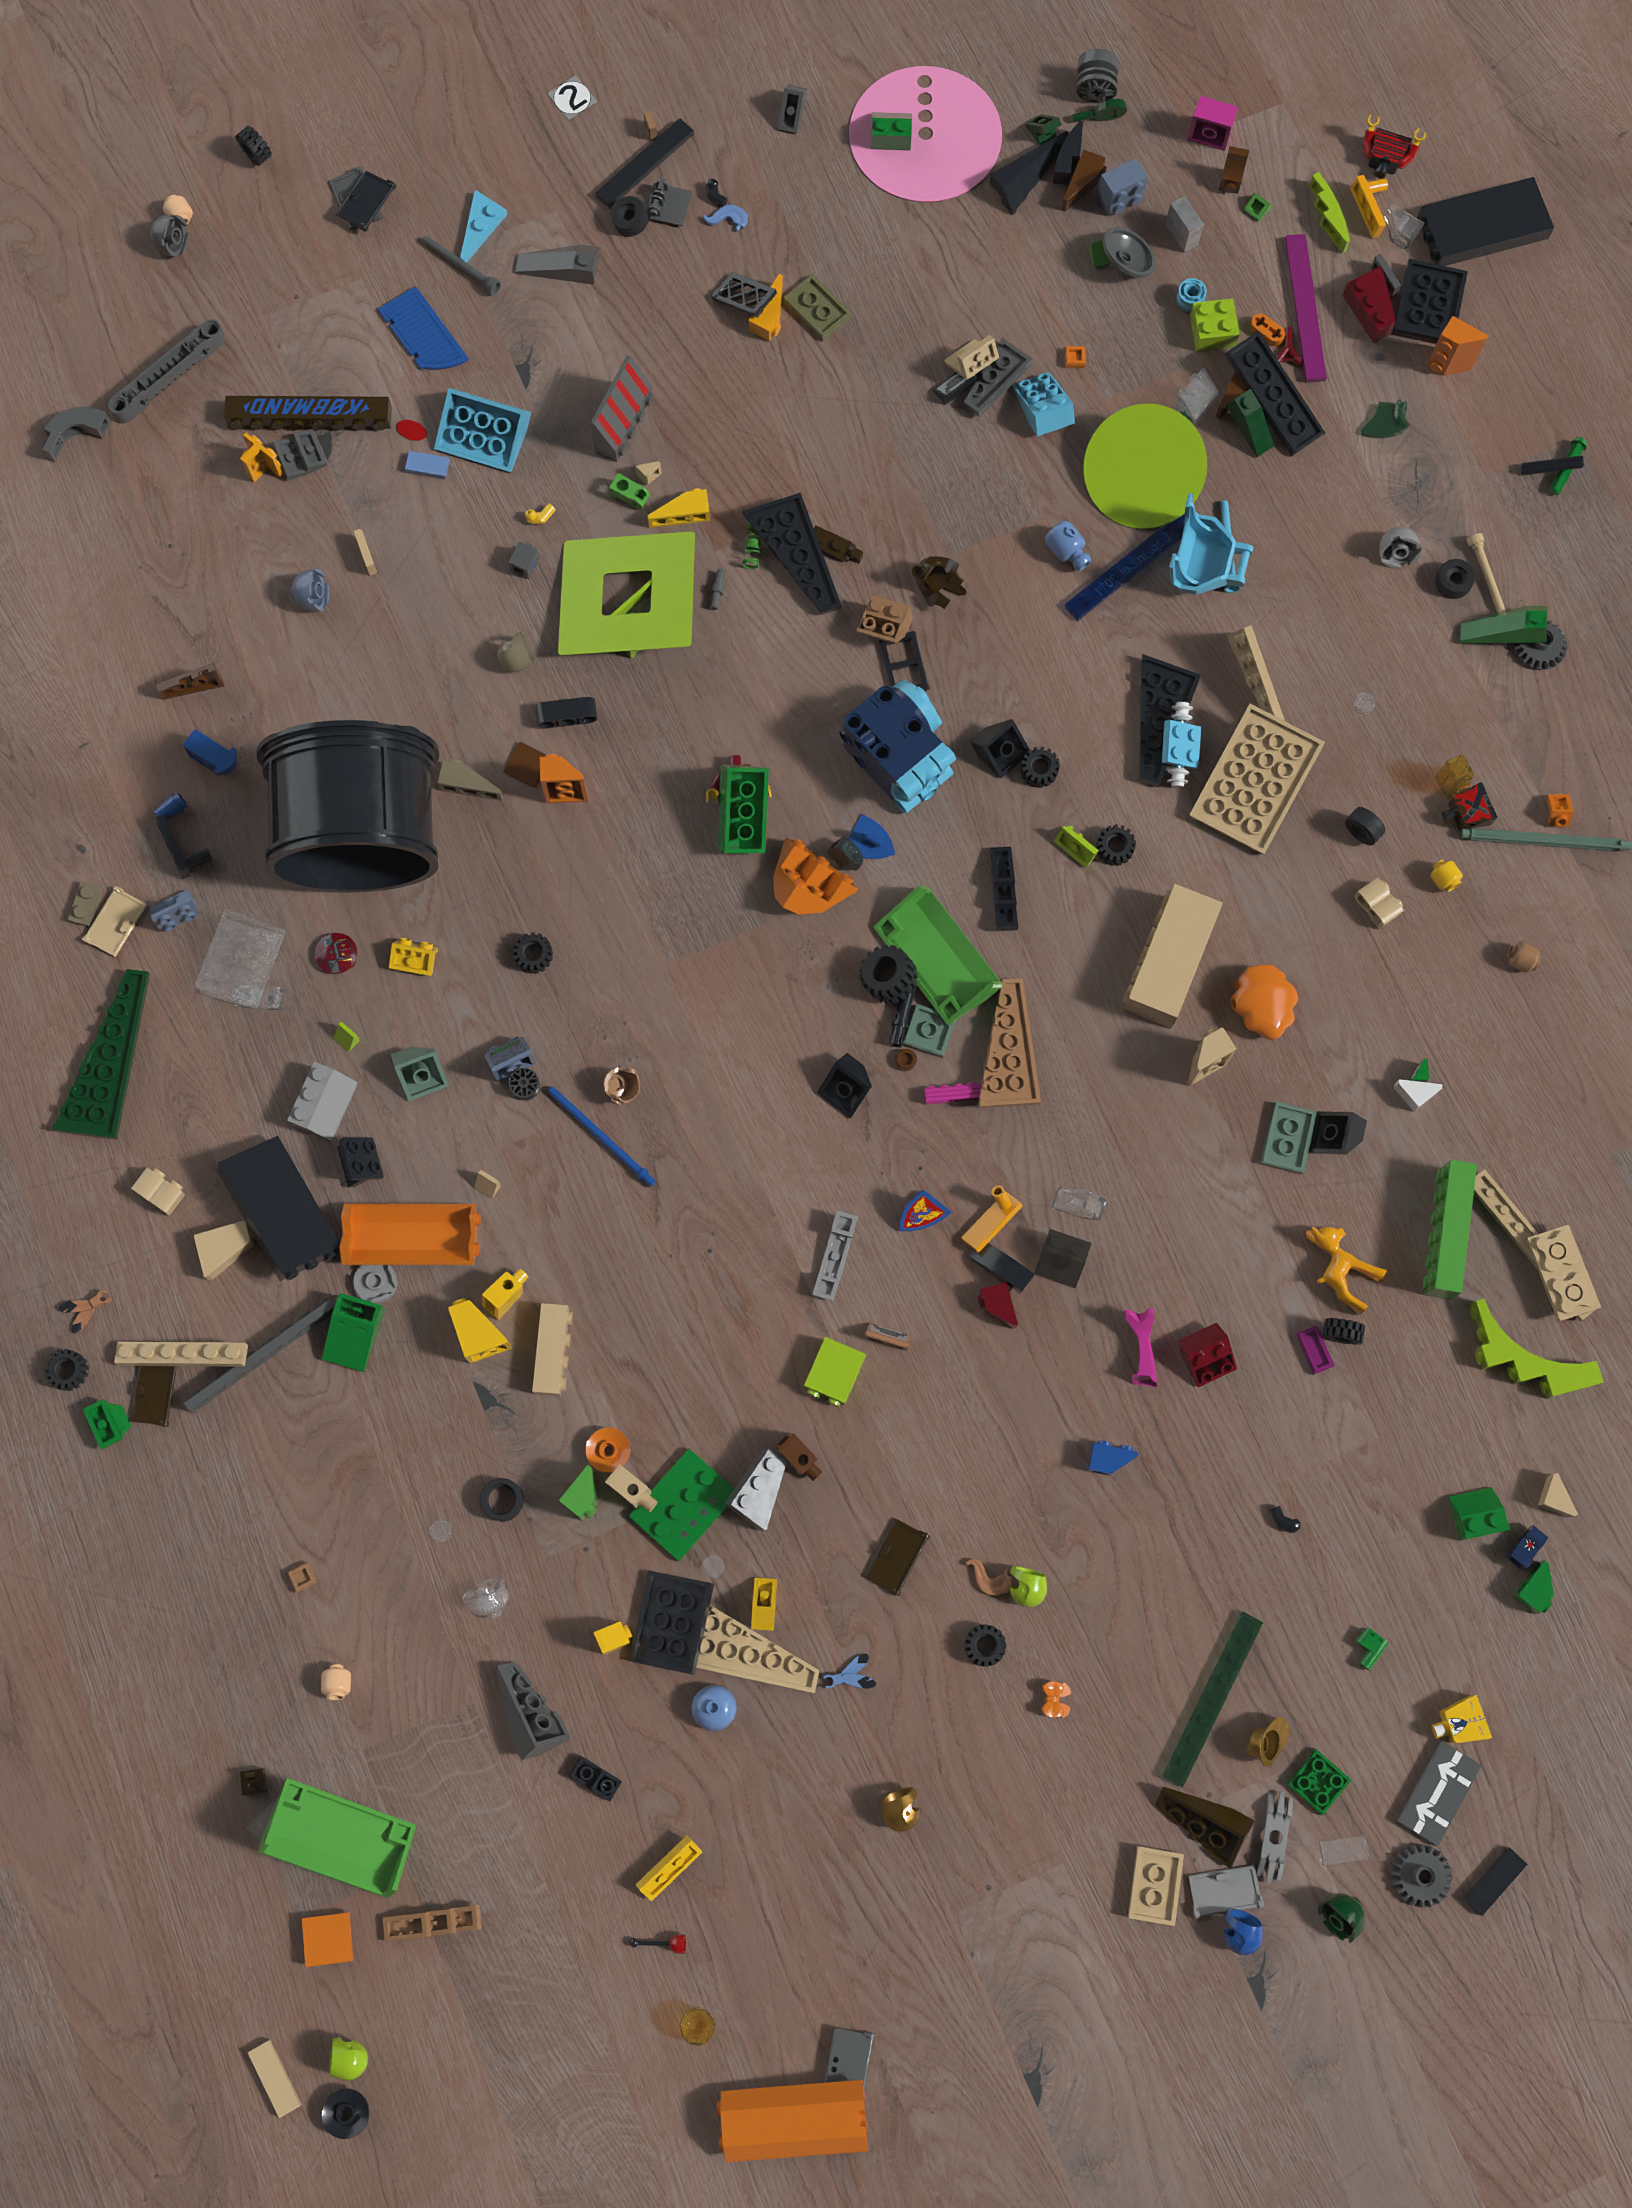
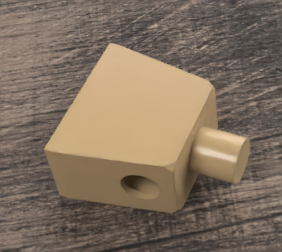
M620 1464L605 1481L614 1492L637 1510L642 1506L645 1510L651 1512L658 1503V1501L650 1496L651 1490ZM638 1490L636 1495H632L634 1491Z

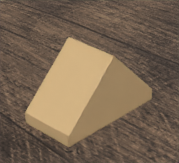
M1555 1473L1547 1476L1538 1506L1567 1518L1578 1515L1559 1474Z

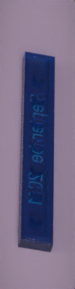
M1185 513L1176 520L1163 525L1068 601L1064 608L1077 621H1080L1182 539Z

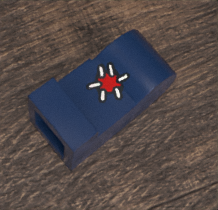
M1532 1525L1517 1540L1505 1557L1519 1569H1527L1532 1563L1534 1556L1546 1543L1548 1536Z

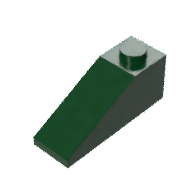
M1251 389L1226 404L1227 409L1256 457L1274 447L1262 407Z

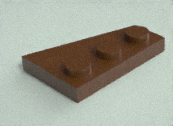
M213 662L156 685L159 695L165 700L224 687V682Z

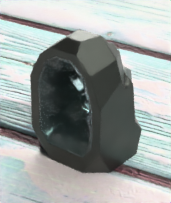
M845 836L835 841L826 851L828 856L839 866L846 867L849 870L857 871L863 864V856L860 850Z

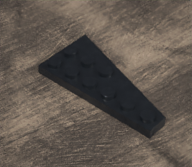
M801 492L742 511L743 516L821 615L841 609L842 605Z
M1145 654L1141 656L1139 781L1159 787L1167 767L1166 763H1162L1164 721H1175L1171 718L1172 715L1176 714V710L1172 709V706H1175L1177 702H1187L1190 706L1201 675Z

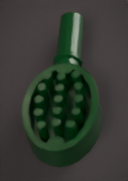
M1109 99L1097 104L1093 110L1090 109L1089 111L1072 114L1073 121L1078 122L1096 118L1099 121L1115 120L1126 114L1127 106L1126 102L1122 99Z

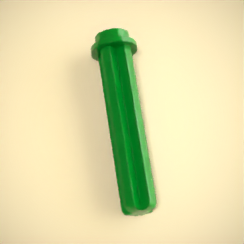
M1582 437L1573 439L1571 442L1572 446L1566 457L1580 456L1582 451L1587 448L1586 439ZM1573 469L1557 472L1549 488L1552 495H1559Z

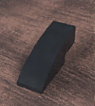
M1079 121L1071 130L1060 149L1053 180L1055 184L1069 185L1071 168L1077 167L1081 153L1082 121Z
M989 1243L979 1253L972 1249L967 1257L999 1281L1006 1282L1007 1285L1019 1294L1023 1292L1035 1275L1025 1266Z

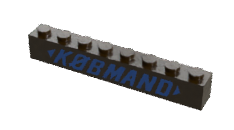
M225 396L224 419L228 428L237 430L242 428H253L256 430L262 428H273L275 430L283 428H293L295 430H302L303 428H313L315 430L333 428L335 430L375 429L381 431L391 429L392 406L389 397Z

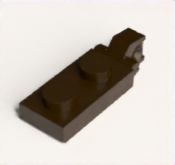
M815 525L814 531L822 553L841 562H848L850 559L860 564L863 558V551L857 549L854 543Z

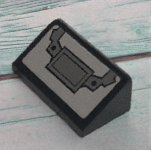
M955 372L936 386L933 392L946 405L977 381V375L975 374L973 377L966 379Z

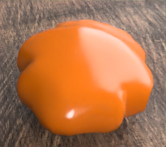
M1273 964L1247 967L1245 972L1234 982L1235 993L1231 997V1007L1244 1019L1245 1027L1249 1031L1258 1033L1269 1040L1280 1038L1286 1028L1290 1027L1295 1020L1293 1008L1298 1002L1297 991L1286 980L1285 973L1277 969Z

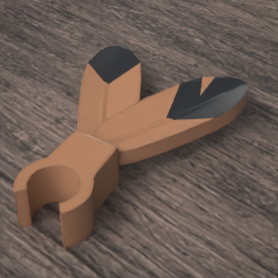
M99 1291L89 1301H67L59 1306V1310L65 1313L80 1312L72 1324V1333L77 1334L85 1328L95 1308L111 1302L112 1299L107 1298L105 1301L101 1300L102 1295L107 1294V1291Z

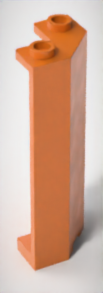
M344 1204L341 1214L343 1236L340 1243L342 1265H474L476 1256L480 1255V1244L477 1243V1226L481 1224V1213L477 1212L476 1204Z
M863 2080L721 2091V2101H717V2116L721 2117L722 2137H719L720 2153L724 2152L726 2162L868 2151V2129L865 2116Z

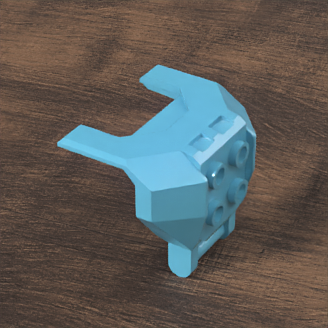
M1193 493L1188 495L1185 505V522L1178 555L1172 554L1169 565L1171 584L1180 592L1194 595L1225 585L1244 586L1246 567L1254 547L1250 544L1236 542L1234 537L1216 517L1200 515L1195 512ZM1235 553L1241 554L1236 575L1230 574Z

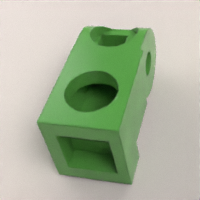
M617 473L609 487L610 497L618 498L639 510H642L650 496L648 490L620 473Z

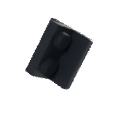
M342 1137L338 1140L339 1146H337L348 1188L356 1187L367 1180H377L384 1177L372 1137Z

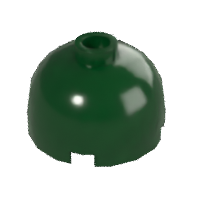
M1336 1893L1329 1896L1318 1906L1319 1916L1323 1913L1326 1918L1323 1921L1324 1925L1338 1939L1343 1941L1347 1938L1351 1943L1363 1931L1366 1917L1363 1905L1356 1897L1344 1893Z

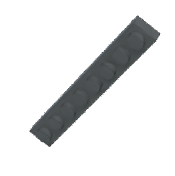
M333 1297L330 1299L325 1298L318 1303V1308L314 1311H307L299 1317L300 1321L294 1325L289 1324L280 1331L281 1334L279 1336L267 1339L262 1344L263 1347L255 1352L253 1350L249 1352L246 1356L245 1367H228L223 1376L211 1379L206 1384L207 1387L202 1391L197 1390L188 1396L189 1400L184 1403L187 1409L195 1413L332 1315L336 1300Z

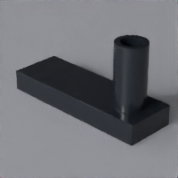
M164 814L156 816L157 826L182 879L190 877L189 868L212 860L207 848L183 857Z

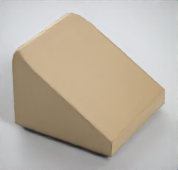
M657 461L637 465L636 474L646 485H649L662 474L661 463Z
M480 1170L476 1179L475 1189L489 1198H493L501 1184L497 1179Z

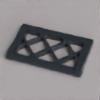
M732 272L721 286L714 291L711 299L757 318L777 294V291L774 288ZM746 286L753 288L752 290L745 292ZM742 288V293L732 296L731 291ZM763 292L766 293V295L764 297H760L759 293ZM725 293H728V294H729V297H728V298H725V297H722V296H723ZM756 294L757 299L746 302V297ZM743 298L742 304L734 302L735 300Z

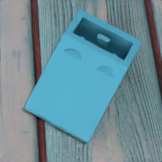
M1050 372L1041 373L1036 377L1022 380L1012 385L1026 419L1037 437L1075 423L1073 402Z

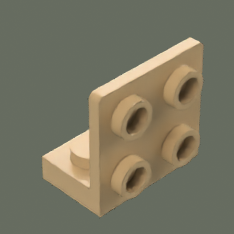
M990 335L980 342L973 340L944 360L945 365L966 379H969L999 358L995 340Z

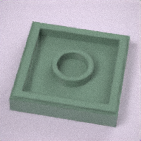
M916 1004L902 1045L943 1058L955 1022L947 1025L936 1010Z

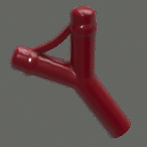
M1285 327L1284 347L1275 357L1279 363L1288 361L1300 365L1302 359L1292 347V327ZM1288 354V355L1291 357V359H1290V358H1285V359H1284V357Z

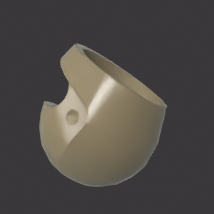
M523 632L516 633L511 641H503L498 648L497 659L505 670L520 672L534 662L531 646Z

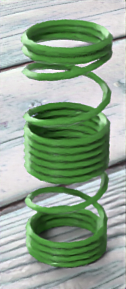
M748 522L746 531L749 535L746 536L744 550L746 552L744 553L743 566L748 569H756L759 567V560L756 558H746L745 554L747 552L750 554H760L761 541L755 538L747 539L748 536L760 538V536H754L758 535V533ZM749 562H750V563H754V564H756V565H755V566H751V565H747V564H745V563H749Z

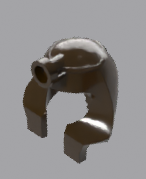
M930 556L912 568V574L929 607L938 605L946 609L951 600L939 592L941 588H947L957 594L966 595V589L961 585L964 580L957 573L959 564L956 561L941 556Z

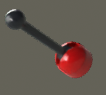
M674 1935L670 1941H642L632 1938L629 1944L633 1948L638 1945L669 1946L674 1953L685 1954L686 1935Z

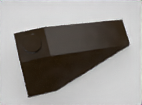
M1164 1786L1155 1804L1171 1821L1185 1828L1189 1832L1188 1836L1193 1841L1197 1840L1206 1848L1204 1852L1230 1869L1255 1821L1233 1808Z

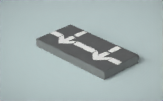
M1440 1740L1396 1821L1433 1845L1439 1846L1482 1765Z

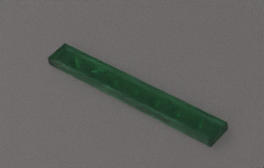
M1241 1612L1162 1774V1777L1182 1788L1184 1787L1263 1624L1262 1621L1245 1612Z

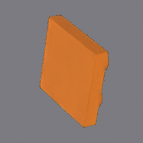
M350 1912L302 1918L305 1967L354 1961Z

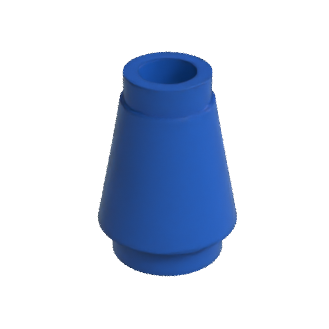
M180 793L171 794L154 812L157 816L164 814L167 819L184 812L188 805Z

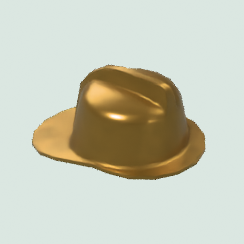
M1277 1717L1268 1727L1254 1730L1246 1748V1753L1261 1760L1263 1766L1270 1767L1288 1741L1289 1724L1287 1720L1283 1717Z

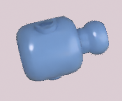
M1069 521L1059 522L1046 534L1045 544L1059 561L1068 562L1071 560L1074 569L1077 571L1085 569L1091 563L1090 555L1082 551L1086 545L1085 539Z

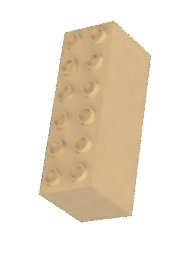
M1174 884L1172 890H1167L1154 920V927H1152L1145 943L1146 946L1137 964L1139 965H1137L1130 980V983L1133 985L1129 984L1122 1002L1126 1003L1123 1010L1170 1029L1178 1018L1223 902Z

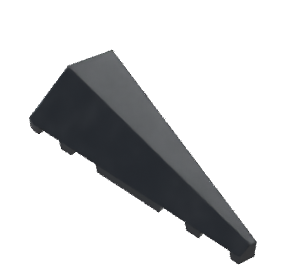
M1067 131L990 174L989 184L1002 197L1001 203L1012 215L1017 212L1018 207L1026 200L1032 188H1035L1051 166L1055 157H1058L1060 149L1069 134Z

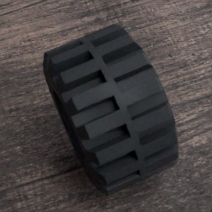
M882 945L880 949L877 946L874 948V952L871 953L869 951L866 954L868 957L866 959L863 958L861 961L863 966L859 967L861 972L859 979L862 981V986L877 1001L881 1003L884 1001L885 1004H890L891 1001L898 1003L900 998L904 1000L907 998L905 996L907 993L911 994L913 992L911 988L917 984L915 978H918V973L915 971L917 968L901 948H897L894 945L890 947ZM897 967L893 978L886 982H880V977L887 968Z

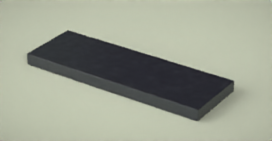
M1259 331L1225 353L1226 358L1248 390L1251 389L1265 417L1291 456L1326 433Z

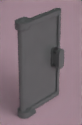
M361 166L353 168V171L330 180L340 207L363 175L364 171ZM380 210L372 221L377 222L383 218ZM346 221L350 230L358 227Z
M834 2027L824 2083L863 2080V2087L865 2089L875 2034Z

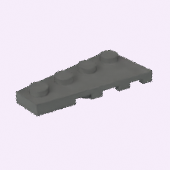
M1003 338L997 349L999 358L983 369L978 382H975L964 401V407L978 417L1033 364L1031 357Z

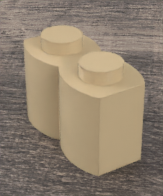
M1377 877L1360 889L1354 897L1359 905L1368 913L1373 923L1381 929L1397 918L1404 910L1402 902L1390 894L1388 884Z
M146 1168L131 1189L170 1216L185 1196L181 1191L183 1187L174 1180L169 1183L163 1179L166 1175L158 1169L154 1168L152 1171Z

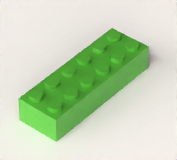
M1450 1160L1440 1170H1437L1435 1182L1438 1183V1190L1433 1195V1204H1436L1435 1212H1432L1430 1219L1433 1231L1428 1237V1246H1431L1430 1255L1428 1254L1425 1260V1267L1428 1268L1427 1276H1424L1423 1279L1425 1296L1452 1300L1462 1293L1477 1164Z

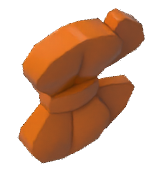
M1057 1681L1044 1683L1042 1691L1046 1697L1045 1704L1041 1707L1042 1714L1049 1718H1064L1069 1714L1071 1708L1066 1704L1059 1703V1697L1070 1695V1687L1066 1683Z

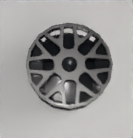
M529 1068L516 1069L509 1077L508 1085L511 1093L521 1101L533 1099L540 1091L539 1079L536 1073Z

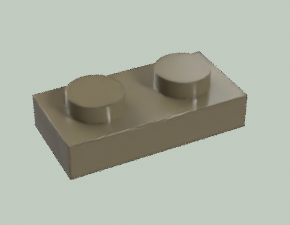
M81 881L68 921L91 927L104 888L100 885Z

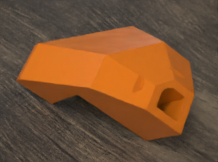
M785 838L773 876L774 897L782 907L798 915L822 913L857 892L858 888L854 885L852 877L845 873L842 874L829 865L830 862L826 858L818 857L811 852L801 840Z

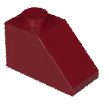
M1007 1283L980 1289V1295L977 1296L980 1309L984 1308L985 1314L1011 1329L1017 1328L1018 1321Z

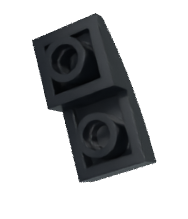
M582 1755L569 1774L571 1778L608 1801H611L622 1783L620 1779Z

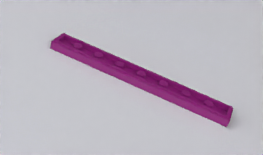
M1306 234L1286 235L1285 245L1305 383L1326 381L1327 376Z

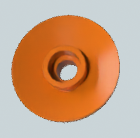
M599 1429L587 1441L586 1457L591 1466L600 1472L611 1473L619 1464L624 1466L630 1457V1443L627 1437L618 1429ZM611 1447L613 1449L612 1454L606 1455L605 1449Z

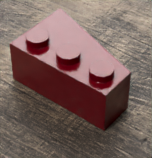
M1380 266L1348 282L1342 295L1373 343L1391 335L1396 323L1383 269Z

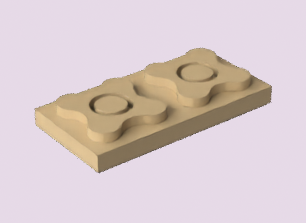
M1569 1225L1526 1238L1558 1322L1601 1308Z

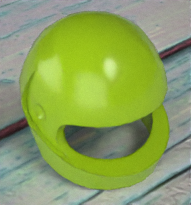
M1012 1566L1010 1573L1019 1580V1586H1010L1013 1600L1023 1607L1039 1605L1047 1595L1046 1575L1032 1569Z
M341 2037L332 2038L329 2076L346 2081L354 2080L361 2076L368 2064V2053L365 2047L355 2040L344 2042Z

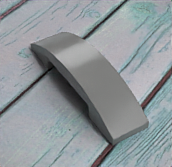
M837 1210L812 1295L834 1301L858 1216Z

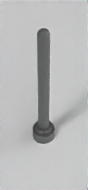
M428 236L422 237V242L481 282L488 293L495 295L500 290V280L495 277L485 276Z

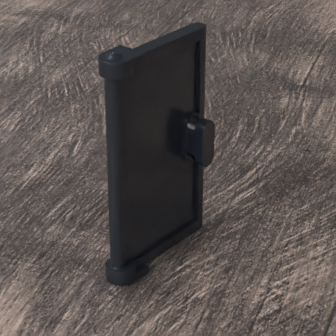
M365 171L337 211L336 216L358 226V229L366 232L369 228L368 226L397 185L389 179L386 181Z

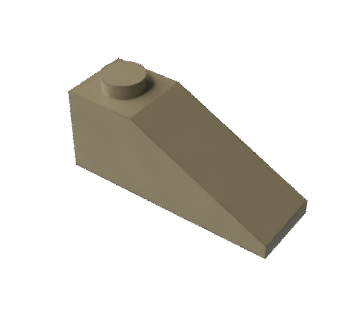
M457 759L442 761L438 779L440 791L499 801L503 800L502 792L498 787Z

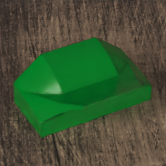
M102 1399L83 1409L101 1450L123 1440L124 1434L132 1427L122 1405L111 1404Z

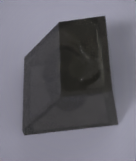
M1049 1229L1034 1274L1076 1288L1092 1243Z

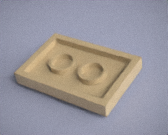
M1137 1846L1128 1918L1175 1926L1184 1854Z

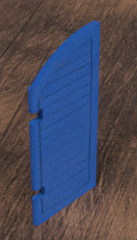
M416 286L378 309L386 323L394 322L390 328L410 356L415 354L419 356L414 361L421 370L448 369L469 361L467 355Z

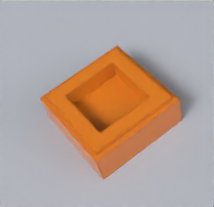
M1065 346V368H1085V346Z

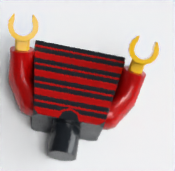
M1369 115L1366 120L1368 129L1365 131L1362 147L1365 157L1369 159L1368 166L1376 169L1374 172L1375 177L1384 179L1387 173L1393 175L1398 169H1403L1414 160L1420 147L1419 143L1426 138V131L1424 136L1419 139L1416 137L1419 131L1418 128L1414 132L1415 140L1412 142V138L1380 128L1374 130L1380 118L1377 116L1376 123L1372 124L1370 122L1371 115Z

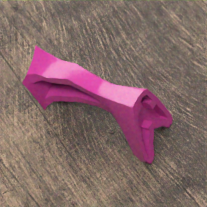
M1148 1308L1140 1314L1126 1309L1124 1310L1125 1318L1134 1330L1140 1345L1139 1372L1136 1375H1132V1385H1146L1155 1388L1158 1384L1150 1341L1155 1317L1154 1309Z

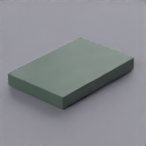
M1275 1101L1260 1164L1303 1175L1317 1111Z

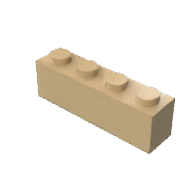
M541 1303L532 1389L535 1395L561 1396V1392L566 1390V1378L563 1377V1371L568 1368L569 1356L565 1355L566 1347H570L571 1334L567 1333L568 1325H572L573 1312L570 1311L568 1305Z

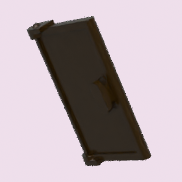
M177 1366L138 1367L130 1422L169 1427L168 1421Z
M894 1518L864 1577L887 1588L895 1596H900L910 1572L931 1536Z

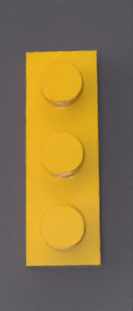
M686 1835L635 1885L652 1901L703 1851Z

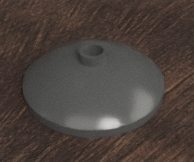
M1114 227L1106 232L1103 237V248L1107 258L1115 268L1128 276L1136 278L1147 277L1153 272L1156 266L1155 256L1150 246L1142 237L1123 227Z

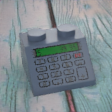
M518 1036L513 1037L507 1041V1044L501 1047H492L487 1051L488 1053L484 1054L497 1083L510 1077L516 1069L529 1068L536 1064L524 1036L520 1038Z

